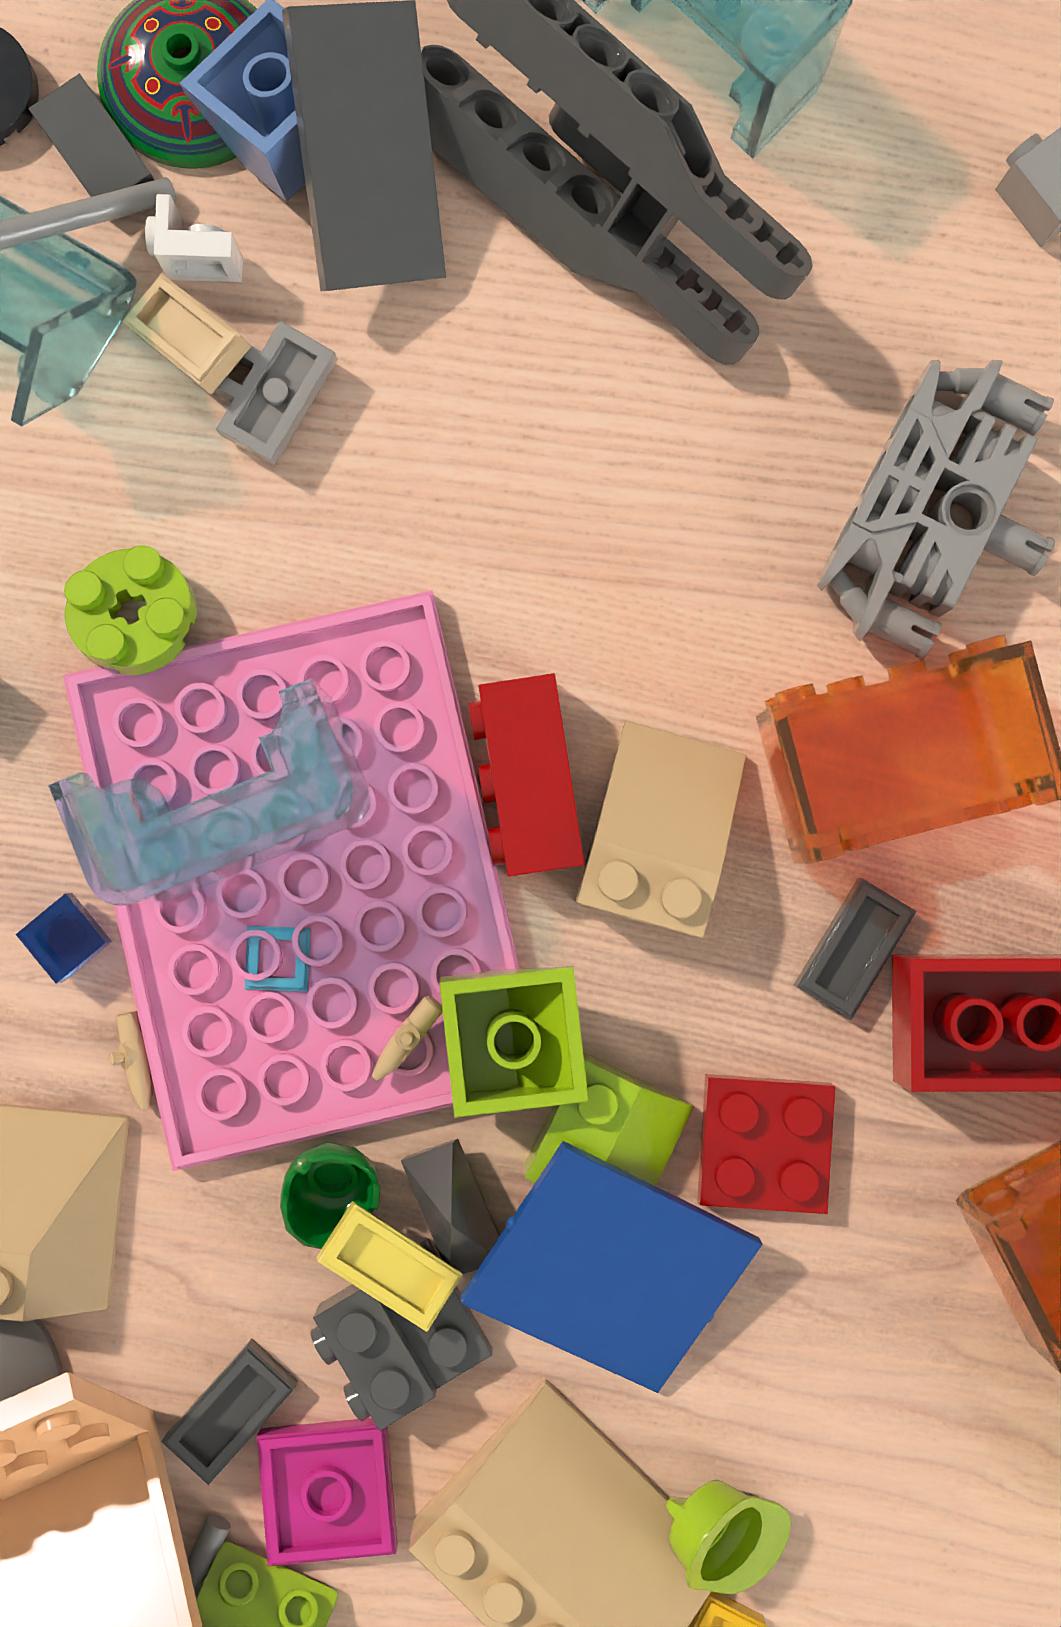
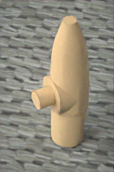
M425 996L391 1037L381 1052L374 1068L372 1077L376 1081H380L392 1073L407 1059L443 1013L442 1005L431 996Z
M138 1012L119 1014L116 1017L120 1045L117 1052L110 1053V1062L112 1065L121 1064L125 1070L129 1089L139 1109H149L152 1092L151 1071Z

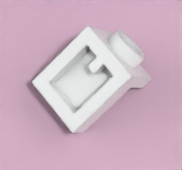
M157 194L156 215L147 217L145 239L149 256H155L166 277L170 280L242 282L243 257L233 233L225 232L223 229L209 224H195L189 226L187 230H183L182 217L171 195Z

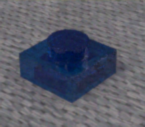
M65 893L15 934L56 984L67 980L112 942L73 893Z

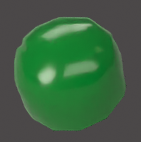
M330 1142L322 1143L299 1154L288 1168L281 1189L280 1210L286 1231L303 1246L322 1249L352 1201L370 1213L377 1210L381 1187L378 1183L379 1177L373 1161L357 1148Z

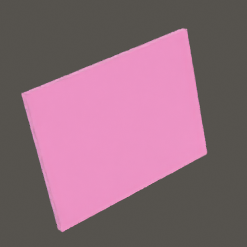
M433 591L187 646L182 649L174 660L164 667L142 675L119 674L116 669L104 668L103 666L63 675L172 1170H180L453 1106L443 1013L428 1030L419 1045L396 1070L380 1081H376L372 1077L381 1052L425 996H431L442 1005L439 983L441 977L504 969H520L497 867L493 866L488 828ZM247 926L292 927L295 929L292 934V940H277L272 934L261 929L247 931ZM304 928H311L310 957L302 952L299 945L300 933ZM251 936L264 938L260 939L258 974H252L245 970L247 938ZM296 956L302 962L309 965L308 992L245 989V979L258 981L267 977L295 978Z

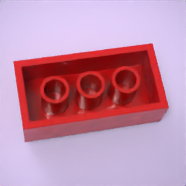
M892 954L893 1082L911 1092H1061V954Z

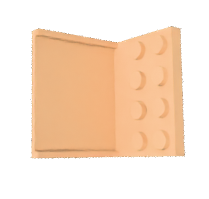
M69 1372L0 1402V1627H202L155 1415L152 1409Z

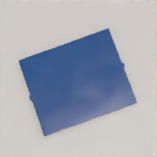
M562 1141L514 1216L508 1218L506 1228L461 1294L460 1299L461 1304L659 1393L706 1324L712 1321L714 1313L763 1244L758 1236Z

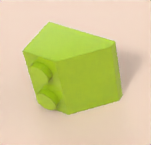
M573 966L504 969L440 978L454 1118L589 1102Z
M583 1052L589 1102L552 1106L525 1162V1179L535 1183L562 1141H565L656 1186L694 1106Z

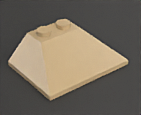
M0 1104L1 1320L24 1322L107 1310L110 1307L130 1116Z

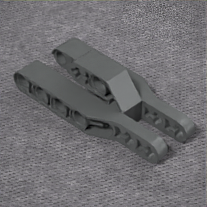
M447 0L452 11L478 34L476 41L485 49L492 46L529 79L526 85L536 94L542 90L555 102L549 114V124L554 133L619 190L622 196L617 195L460 55L444 46L431 44L423 47L421 55L432 149L573 273L636 292L707 356L725 365L738 363L756 342L759 336V325L747 308L667 239L678 220L766 296L774 299L786 300L795 293L812 270V258L798 239L725 176L693 106L575 0Z

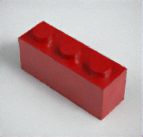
M555 673L479 684L481 701L470 702L468 705L474 740L487 739L490 764L478 765L483 802L496 801L500 827L488 828L493 866L506 864L507 876L511 877L585 865Z

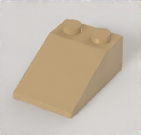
M625 720L574 902L704 939L722 873L747 754Z

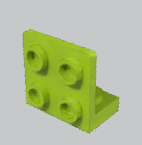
M225 1541L213 1561L196 1601L202 1627H326L337 1601L338 1593L336 1590L282 1565L268 1566L266 1558L229 1541Z

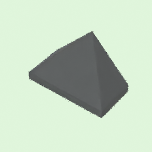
M457 1138L406 1156L401 1160V1163L441 1259L457 1268L462 1274L478 1270L498 1240L499 1235L459 1139Z

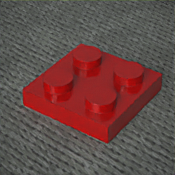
M705 1074L697 1196L699 1205L828 1214L836 1086L830 1082Z

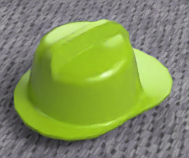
M720 1480L708 1481L695 1490L689 1498L669 1497L666 1502L667 1510L674 1519L669 1534L670 1546L687 1571V1585L695 1590L734 1594L754 1586L769 1573L781 1557L789 1540L791 1519L786 1508L775 1501L748 1496Z

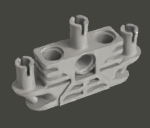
M931 360L916 383L817 582V586L821 591L830 584L838 594L840 604L854 621L853 634L859 641L865 637L867 632H870L923 660L935 643V641L931 640V637L939 635L942 623L932 621L888 599V593L900 597L905 592H909L912 595L908 603L919 608L928 602L932 604L928 613L939 618L955 607L983 550L1027 571L1032 576L1039 573L1049 558L1044 552H1051L1053 550L1055 539L1045 537L1001 515L1038 440L1034 435L1048 416L1044 411H1049L1052 408L1054 399L1049 396L1045 397L999 374L1003 363L1002 360H991L985 368H957L955 371H940V360ZM936 391H953L955 394H966L955 410L934 400ZM995 417L1007 422L998 431L992 429L996 420ZM1017 428L1026 432V435L1019 441L1012 439ZM961 433L966 434L954 460H949ZM935 487L946 492L929 509L927 516L922 514ZM951 504L962 505L970 511L973 517L972 530L962 529L954 524L950 516ZM909 539L913 543L899 571L896 572L893 569ZM847 562L870 573L865 591L861 587L855 586L842 569Z

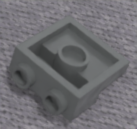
M429 1239L419 1243L438 1256ZM353 1284L319 1304L313 1316L317 1327L313 1328L310 1332L313 1344L326 1364L330 1365L338 1360L350 1381L343 1387L346 1400L352 1412L360 1421H364L371 1416L376 1427L381 1431L434 1399L439 1387L492 1356L493 1347L470 1308L461 1304V1293L457 1286L428 1332Z

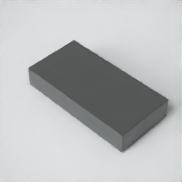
M80 73L28 108L90 197L154 180L148 168Z
M858 878L795 981L794 986L852 1020L917 911L865 879Z
M251 1338L165 1434L161 1442L209 1485L295 1389L298 1380Z

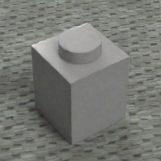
M1061 127L1044 140L1036 133L1020 144L1007 157L1006 162L1010 169L995 189L1039 247H1042L1061 232Z

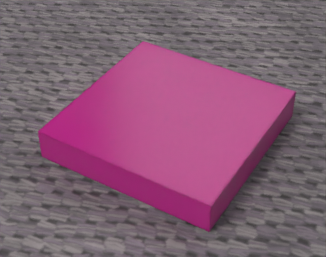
M367 1418L364 1421L353 1419L260 1428L257 1435L268 1566L396 1554L398 1540L388 1427L379 1431L372 1418Z

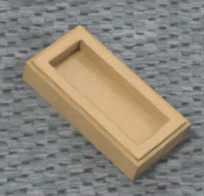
M162 273L122 321L132 332L210 395L214 393L251 348V345L238 332Z

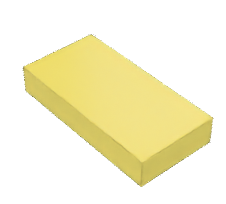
M352 1201L316 1257L320 1264L426 1332H428L463 1276L457 1268L354 1201Z

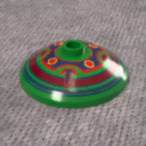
M133 0L114 19L103 39L97 65L98 88L104 108L131 146L138 152L158 163L188 169L212 167L236 158L231 149L186 96L179 83L257 10L248 0ZM184 47L191 48L189 55L184 58L172 57L178 49Z

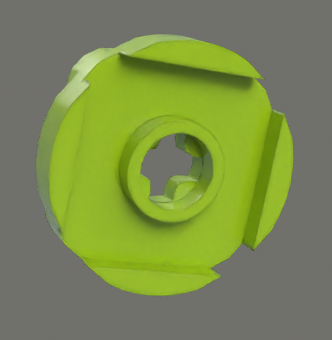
M139 545L132 549H121L107 553L92 561L83 571H78L71 575L64 588L67 599L64 610L65 623L72 641L89 661L99 667L101 665L104 668L116 669L119 674L142 675L164 667L182 651L186 645L183 638L189 631L190 622L193 625L195 624L197 606L190 585L174 563L160 556L157 550L150 546ZM130 600L135 602L145 601L146 605L138 610L139 620L135 623L128 624L123 617L116 618L117 612L125 602Z

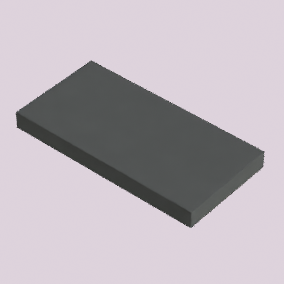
M416 1L286 7L282 10L320 291L446 278Z

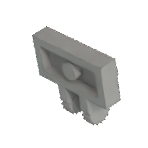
M279 321L263 350L260 351L251 346L239 361L240 364L251 369L243 384L240 385L226 377L214 391L220 397L231 402L216 427L218 433L275 467L338 359L335 352L286 323Z

